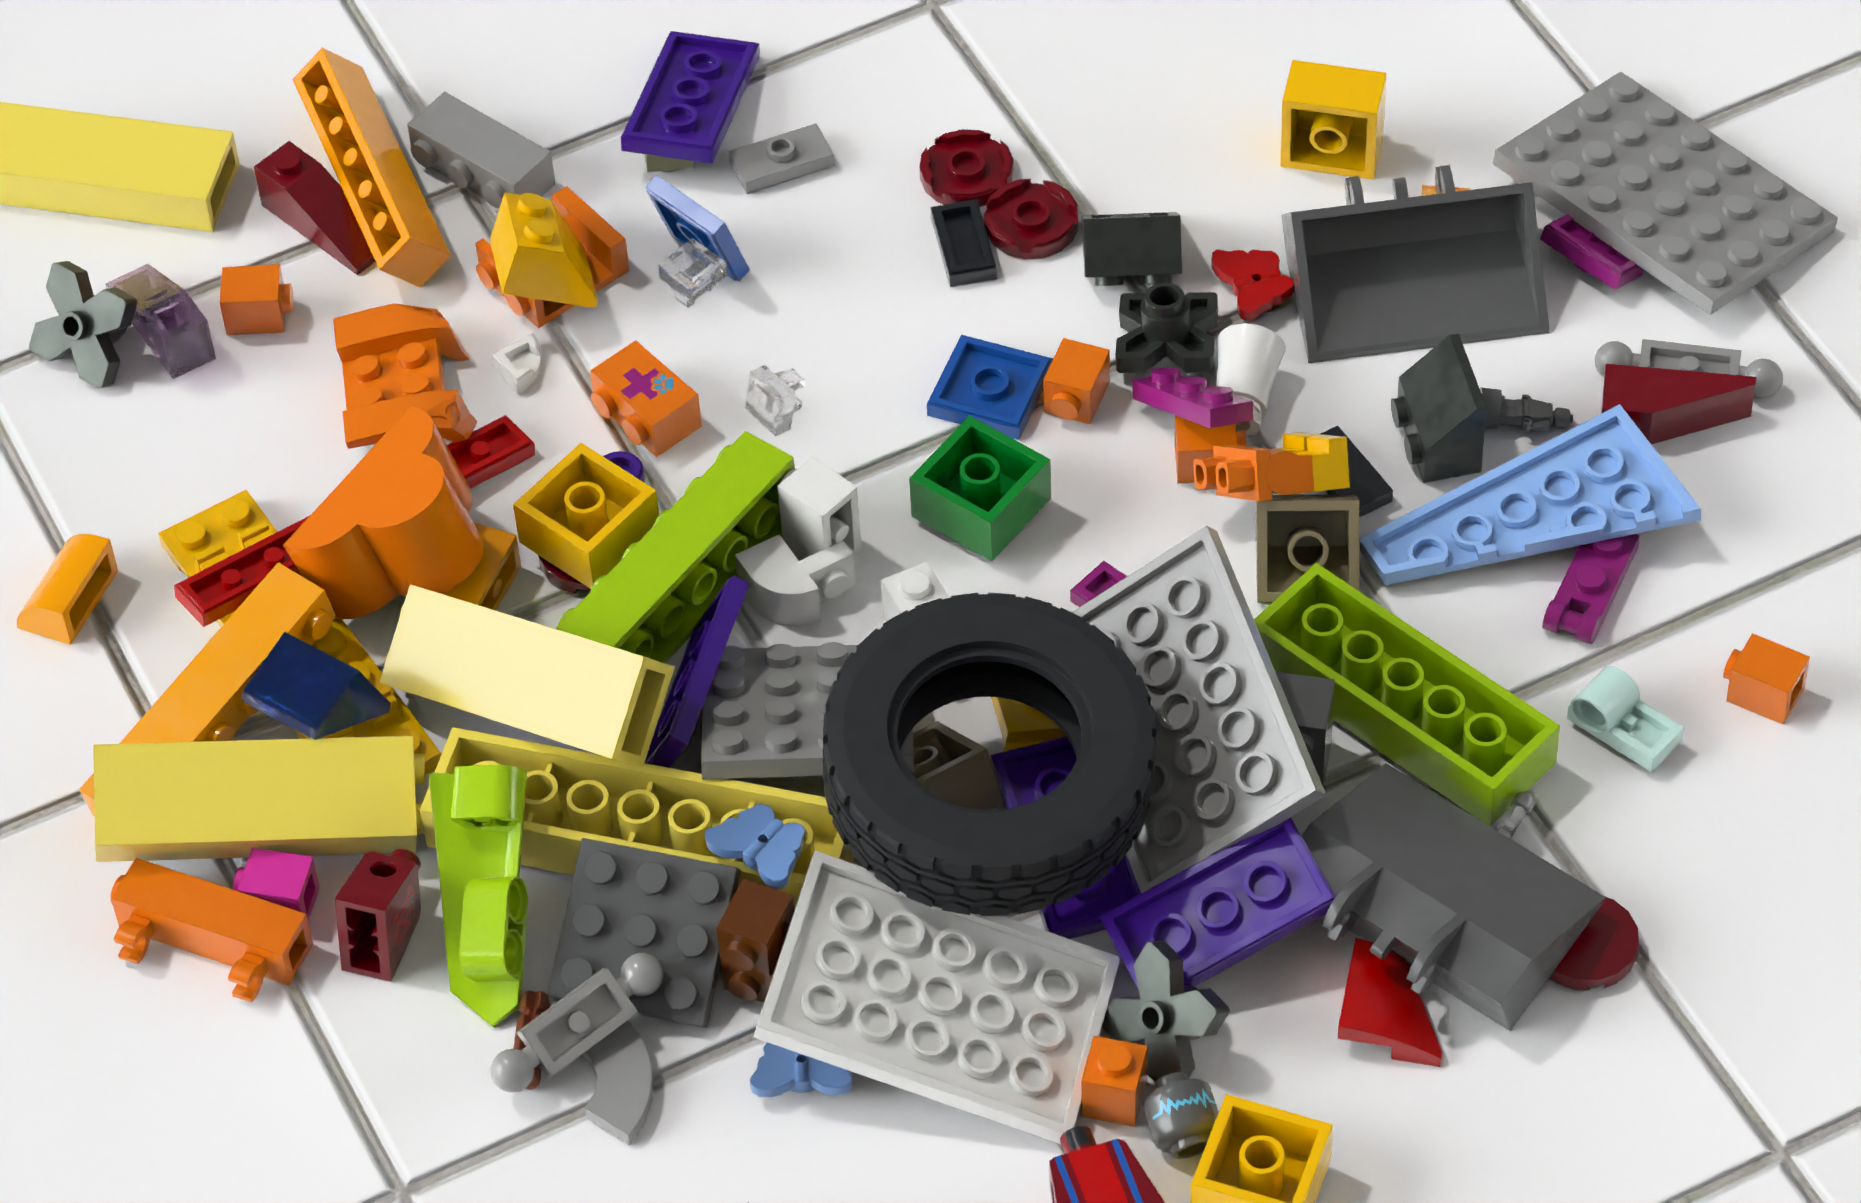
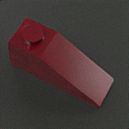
M288 141L254 166L261 205L356 275L375 262L342 187L320 162Z
M1606 364L1601 414L1620 404L1652 445L1751 417L1756 376Z

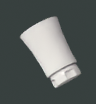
M1255 324L1231 325L1222 330L1218 336L1216 387H1230L1233 389V394L1253 401V421L1236 424V431L1245 430L1246 435H1255L1260 430L1261 420L1266 415L1275 375L1286 351L1285 343L1277 333Z

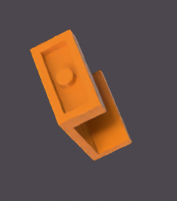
M567 186L552 195V202L585 248L596 292L630 271L625 237ZM483 238L475 243L479 263L476 265V271L482 283L490 290L495 288L506 298L508 305L516 315H524L538 329L575 306L502 294L491 245Z

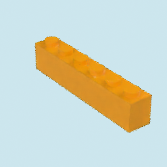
M321 48L292 80L379 270L421 288L451 257V254L363 67Z
M278 562L119 744L232 741L234 734L244 722L261 710L267 696L283 678L293 673L299 663V659L315 640L324 637L330 629L336 615L325 590ZM93 773L79 791L94 816Z

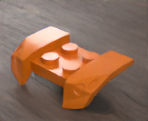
M393 303L333 318L336 350L343 369L347 410L342 411L345 443L348 449L376 444L410 406L426 411L444 439L456 443L467 440L471 436L477 420L470 414L458 390H446L442 355L460 362L469 358L453 328L437 309Z

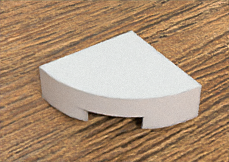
M534 333L492 354L493 366L518 395L526 391L536 381L541 370L540 346Z

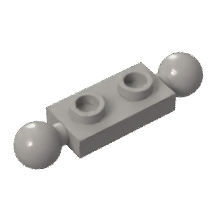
M1642 339L1640 354L1633 353L1622 342L1610 341L1603 344L1595 355V367L1602 377L1605 374L1606 364L1756 376L1754 396L1758 398H1768L1775 395L1783 384L1781 368L1770 359H1757L1748 366H1740L1741 350Z
M648 953L633 954L624 961L620 977L617 980L608 968H602L516 1032L526 1047L522 1050H504L493 1059L490 1074L494 1084L505 1092H519L531 1083L534 1076V1068L538 1065L547 1077L554 1076L638 1013L629 997L633 994L637 996L650 995L661 986L664 972L660 961Z

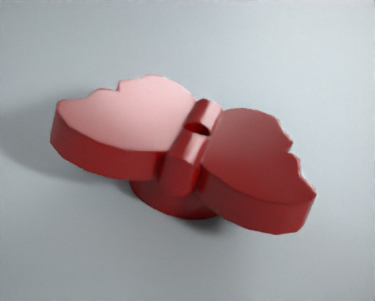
M1220 249L1212 252L1211 268L1221 281L1233 286V294L1237 296V314L1241 319L1252 321L1260 314L1271 310L1273 305L1281 304L1293 295V280L1288 276L1281 275L1279 256L1275 252L1252 249L1248 253L1243 250L1224 251Z

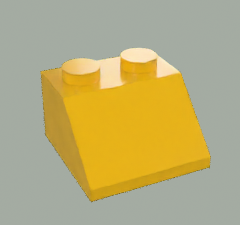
M505 192L490 237L502 294L596 308L598 298L585 248L552 200L544 199L534 193L519 195Z

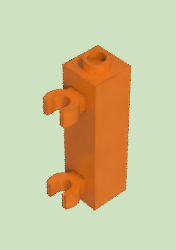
M135 858L125 875H120L117 878L111 891L110 900L119 925L114 936V942L123 945L118 954L120 959L139 964L148 950L150 939L230 965L232 968L228 975V981L237 983L232 991V996L251 1003L258 996L264 977L290 985L313 946L309 923L305 913L139 858Z

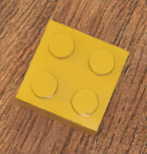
M1292 60L1282 99L1280 167L1351 177L1359 176V178L1374 180L1384 135L1387 73Z
M583 443L578 444L513 504L519 543L590 589L600 576L607 575L620 562L624 552L632 543L639 542L645 536L659 516L657 492L654 488Z
M1226 1094L1191 1182V1203H1315L1331 1162L1333 1124Z

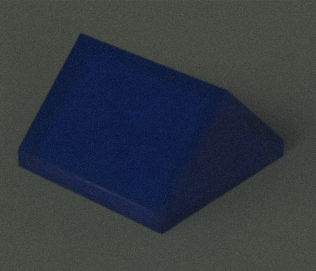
M286 632L279 638L242 691L243 702L314 740L390 712V702L358 669Z

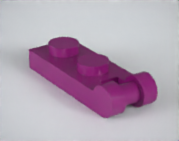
M1633 534L1579 545L1554 599L1550 601L1546 609L1542 628L1557 634L1560 630L1577 634L1576 640L1592 645L1638 550L1640 535Z

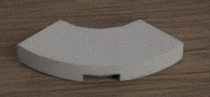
M627 1020L580 1056L593 1068L596 1076L595 1093L585 1108L587 1119L630 1145L639 1134L649 1114L653 1097V1080L650 1058L645 1043L638 1031Z

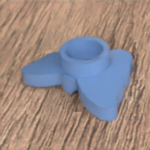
M757 804L752 808L740 811L738 818H728L720 825L706 829L704 834L705 843L711 852L728 859H743L747 867L759 872L764 883L774 889L783 888L789 883L790 873L796 866V858L801 855L803 844L806 840L805 829L802 825L798 823H787L784 825L781 820L775 819L774 811L765 804Z
M768 1042L763 1047L764 1056L759 1058L757 1070L750 1077L752 1093L759 1097L769 1098L779 1096L788 1090L807 1093L816 1089L827 1095H844L853 1087V1078L849 1070Z

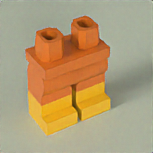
M1294 432L1282 434L1283 448L1266 449L1232 444L1213 445L1214 457L1194 459L1195 487L1199 490L1216 489L1217 496L1252 501L1272 500V493L1291 495L1350 488L1347 437Z

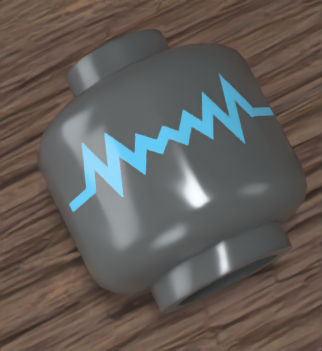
M1176 1072L1161 1077L1155 1082L1156 1090L1152 1091L1143 1102L1144 1113L1156 1148L1172 1153L1173 1158L1185 1159L1202 1154L1219 1113L1210 1085L1201 1079H1188L1185 1072Z

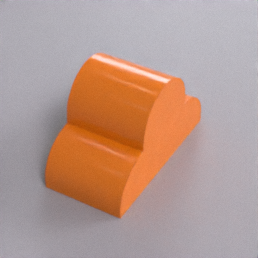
M410 406L283 545L301 576L325 590L336 619H354L371 614L384 607L398 594L406 597L410 584L440 594L445 593L458 586L472 574L478 566L484 551L483 539L468 514L473 502L472 491L430 415L426 411L414 406Z

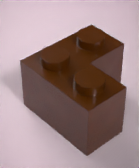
M744 878L742 879L716 928L724 990L730 991L734 996L745 1001L757 1000L765 1002L794 914L793 894Z

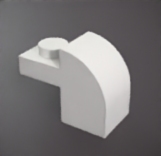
M777 535L735 555L737 577L750 583L745 597L761 616L778 624L802 626L821 620L820 602L828 598H836L846 590L856 586L854 556L844 541L798 561L782 537Z

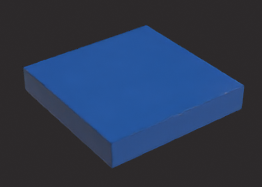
M658 175L647 184L646 192L670 235L728 277L740 282L750 271V268L726 223Z
M961 334L926 404L927 416L961 424L970 415L1001 433L1020 440L1043 392V379L1053 358Z

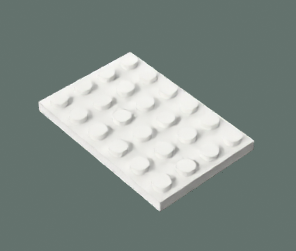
M815 851L753 1037L1061 1144V1135L1075 1125L1082 1100L1081 1080L1093 1036L1099 1037L1121 957L1004 916H980V914L972 913L965 915L943 911L942 908L933 906V908L907 898L906 894L901 891H894L875 878L873 870L867 871L864 867Z

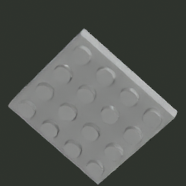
M829 642L820 646L793 647L787 644H775L768 648L726 646L703 704L702 779L823 776L824 713L826 712V701L832 683L837 680L838 671L850 653L856 652L857 645ZM913 729L906 737L900 750L903 760L911 773H914Z

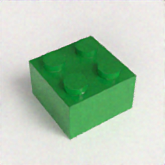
M969 415L909 478L911 517L993 561L1051 499V459Z

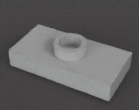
M817 123L729 151L730 164L746 194L835 166L834 154Z

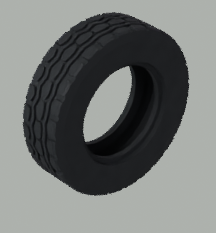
M970 593L952 595L951 598L943 600L939 598L917 605L915 609L909 612L906 610L883 623L880 629H875L858 644L856 652L850 653L837 673V680L832 683L826 701V712L824 713L823 782L825 783L824 794L830 815H834L833 824L843 843L850 845V853L867 871L873 870L875 878L894 891H901L906 894L907 898L932 908L936 906L942 908L943 911L965 915L972 913L980 914V916H1008L1009 913L1018 912V914L1045 909L1048 905L1053 903L1057 905L1081 894V890L1085 887L1087 889L1092 887L1110 873L1112 865H1118L1132 847L1133 839L1138 837L1147 816L1153 782L1157 729L1154 707L1150 705L1151 697L1142 676L1136 675L1137 668L1120 647L1117 648L1114 645V641L1095 625L1088 624L1086 619L1062 607L1059 609L1052 606V603L1027 596L1025 598L1016 597V594ZM999 697L1024 703L1053 720L1072 744L1077 761L1069 775L1058 787L1032 803L1005 810H977L948 802L925 788L908 769L900 750L906 737L915 725L934 710L962 699Z

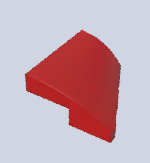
M1355 938L1338 1024L1337 1039L1392 1047V1060L1440 1067L1442 1050L1421 996L1411 989L1413 982L1407 979L1410 970L1408 963L1392 950L1382 960L1370 952L1374 942Z

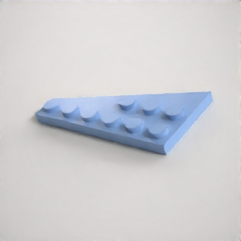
M1619 404L1360 537L1359 549L1384 585H1390L1701 521V508Z

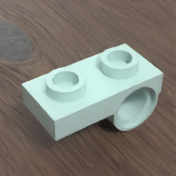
M1615 666L1604 667L1568 706L1567 719L1650 772L1683 740L1684 727L1641 701L1640 691L1635 681L1625 671Z

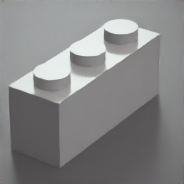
M445 91L407 124L411 145L410 150L412 156L419 164L426 168L431 167L447 176L458 187L467 188L485 198L491 206L500 209L505 192L519 195L534 193L542 197L555 185L552 155L549 150Z

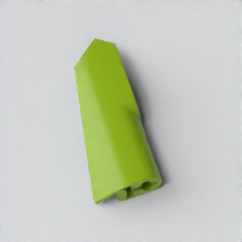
M509 765L456 766L454 774L433 772L429 775L450 992L488 1024L496 1027L519 1008L522 995L528 893L524 881L520 878L527 771L520 767Z

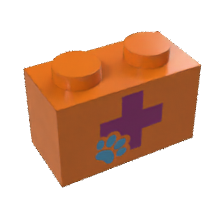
M636 340L590 370L593 389L591 400L596 410L603 417H611L623 427L625 434L635 445L642 444L655 457H658L702 427L699 395Z

